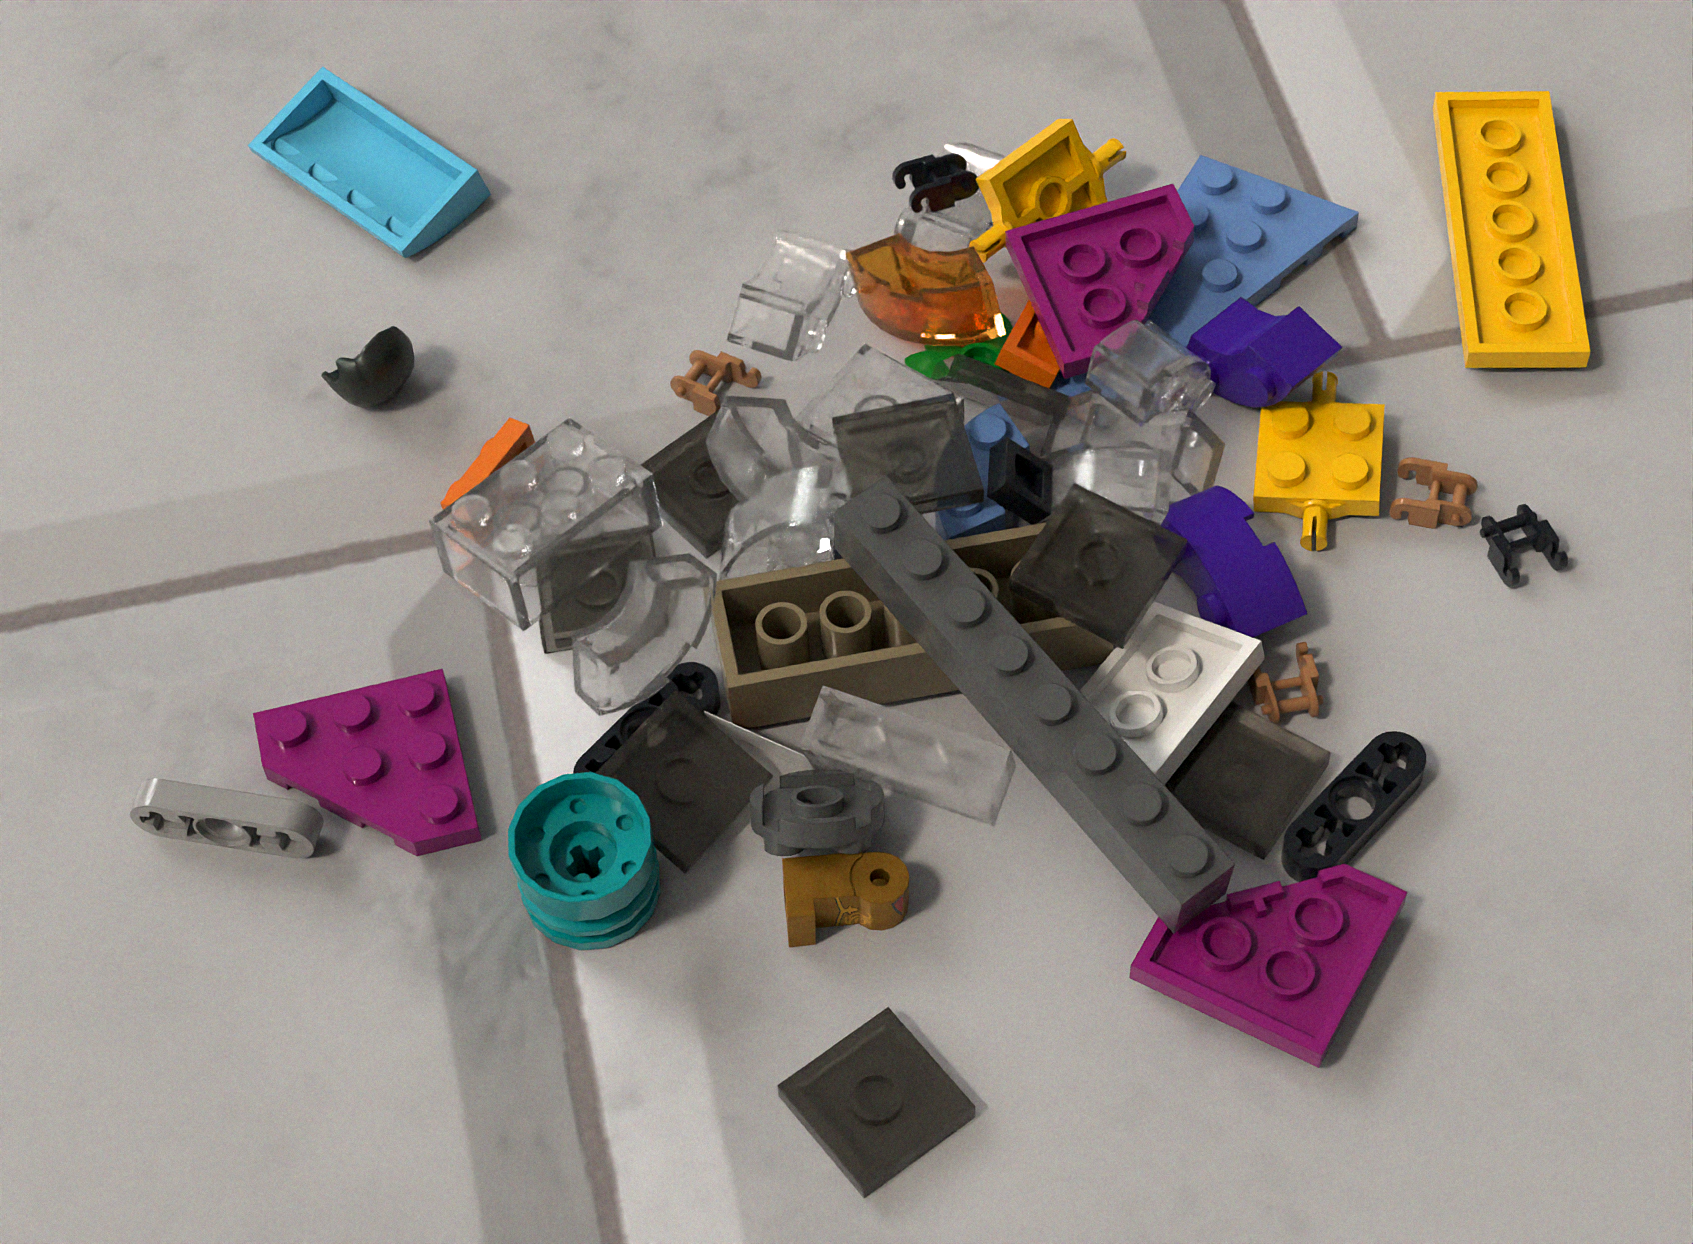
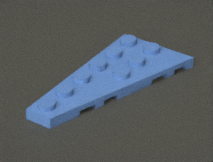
M1200 155L1177 190L1194 224V242L1123 362L1064 379L1060 371L1048 390L1047 406L1102 427L1151 389L1152 380L1173 363L1179 365L1191 335L1240 297L1256 307L1278 290L1281 285V279L1301 264L1307 267L1322 255V248L1337 236L1344 238L1356 229L1359 212Z

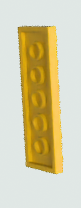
M1435 92L1433 116L1465 368L1587 367L1590 345L1550 92Z

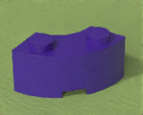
M1240 297L1191 335L1179 367L1185 371L1186 377L1192 386L1200 392L1208 393L1211 391L1226 400L1244 406L1267 407L1283 400L1338 355L1342 346L1300 306L1296 307L1288 315L1274 316L1258 310L1244 298Z
M1216 485L1151 512L1157 531L1153 532V543L1161 561L1166 566H1169L1172 572L1182 577L1197 597V608L1201 619L1253 638L1308 614L1294 577L1275 542L1266 546L1262 545L1255 532L1246 522L1254 518V512L1232 491Z

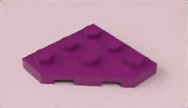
M1174 184L1005 231L1007 250L1064 379L1123 362L1194 242V224Z
M443 668L253 713L262 767L267 780L287 790L291 787L317 799L320 807L361 828L368 825L393 838L396 846L415 856L482 841Z
M1341 864L1318 870L1316 878L1282 886L1280 881L1230 893L1227 894L1226 901L1209 906L1174 934L1158 916L1131 963L1129 978L1320 1068L1405 905L1407 891L1347 864Z

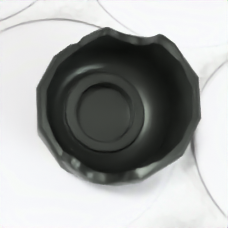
M391 326L378 332L354 359L345 357L337 359L335 362L337 370L330 373L324 371L321 377L349 404L358 407L379 405L393 398L402 389L414 368L412 342L402 330L396 326Z

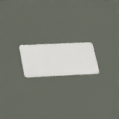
M704 711L717 730L802 768L815 770L805 755Z

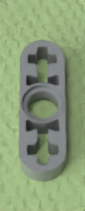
M158 778L147 779L142 782L130 812V817L137 826L157 836L290 858H306L311 856L324 824V819L317 810L297 800Z

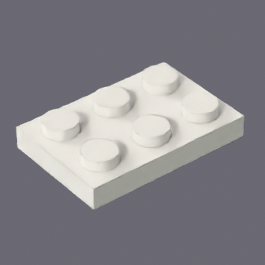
M1154 601L1082 687L1080 692L1165 785L1263 662L1265 655L1261 640Z

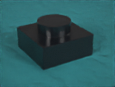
M1008 437L991 447L989 451L987 497L1031 525L1037 524L1050 516L1053 466Z

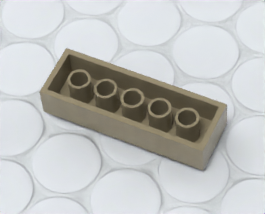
M1085 516L944 540L1061 671L1102 664L1111 654L1114 643L1115 616ZM844 558L707 583L712 629L731 722L744 729L959 690Z

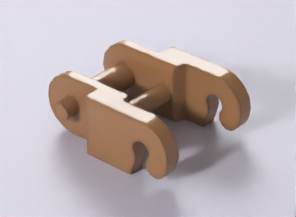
M694 350L689 355L692 367L684 377L674 376L670 381V386L678 397L693 402L694 411L721 422L730 423L737 413L734 405L727 402L721 408L719 397L713 391L721 381L726 383L734 381L746 387L755 388L760 383L762 376L760 371L754 367L746 373V366L743 360L722 351L716 357L701 350ZM702 373L713 377L707 386L696 382Z
M1414 457L1405 458L1398 465V476L1406 479L1409 477L1411 470L1416 471L1417 484L1428 486L1430 490L1429 498L1426 501L1409 498L1396 499L1390 505V516L1393 519H1400L1402 511H1406L1409 513V525L1436 529L1437 523L1452 526L1467 525L1472 520V511L1465 506L1466 496L1476 492L1477 481L1471 475L1447 470L1448 463ZM1439 492L1453 494L1452 502L1438 500Z
M1306 642L1296 644V658L1300 670L1299 677L1270 681L1268 673H1262L1259 666L1247 680L1255 705L1264 703L1261 706L1262 715H1268L1272 725L1279 724L1280 714L1307 709L1312 718L1319 715V705L1323 704L1322 695H1316L1319 673L1312 654H1307L1308 646ZM1299 686L1302 693L1301 697L1277 701L1274 691Z

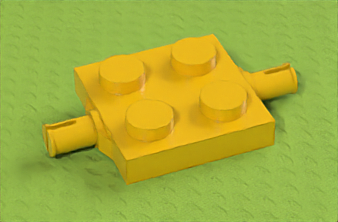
M1057 119L977 177L976 181L991 212L993 226L975 240L970 241L969 249L975 250L972 252L974 258L981 263H985L1002 248L1005 247L1007 249L1005 233L1007 230L1108 202L1105 195L1103 174L1126 158V151H1121L1124 148L1123 144L1115 138H1110L1104 145L1091 153L1083 144L1073 119Z
M1323 371L1313 375L1311 401H1280L1274 405L1261 407L1253 494L1254 512L1286 513L1303 518L1300 544L1309 551H1312L1313 531H1316V551L1323 550L1327 546L1328 519L1332 520L1346 515L1379 516L1385 404L1336 402L1338 377L1328 371L1326 390H1323Z

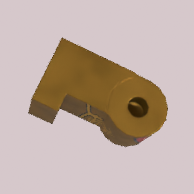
M839 853L782 858L783 892L789 947L816 945L815 928L860 924L870 930L883 931L890 929L902 922L908 912L909 872L901 859L890 853Z

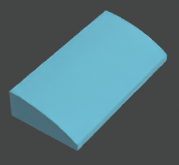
M323 66L248 145L254 154L404 258L422 251L447 235L491 195L477 169Z

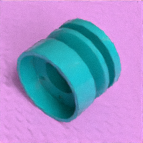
M593 772L563 774L537 786L518 805L508 828V855L514 875L518 881V889L521 893L523 905L534 927L554 943L577 950L609 948L633 937L652 917L661 894L660 867L654 846L650 817L638 795L617 779Z

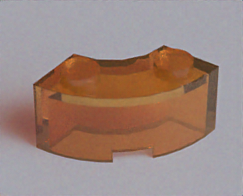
M898 233L845 253L861 309L872 323L888 334L917 344L933 346L957 345L962 348L968 344L985 342L1006 335L993 281L974 246L951 252L928 251L911 245Z

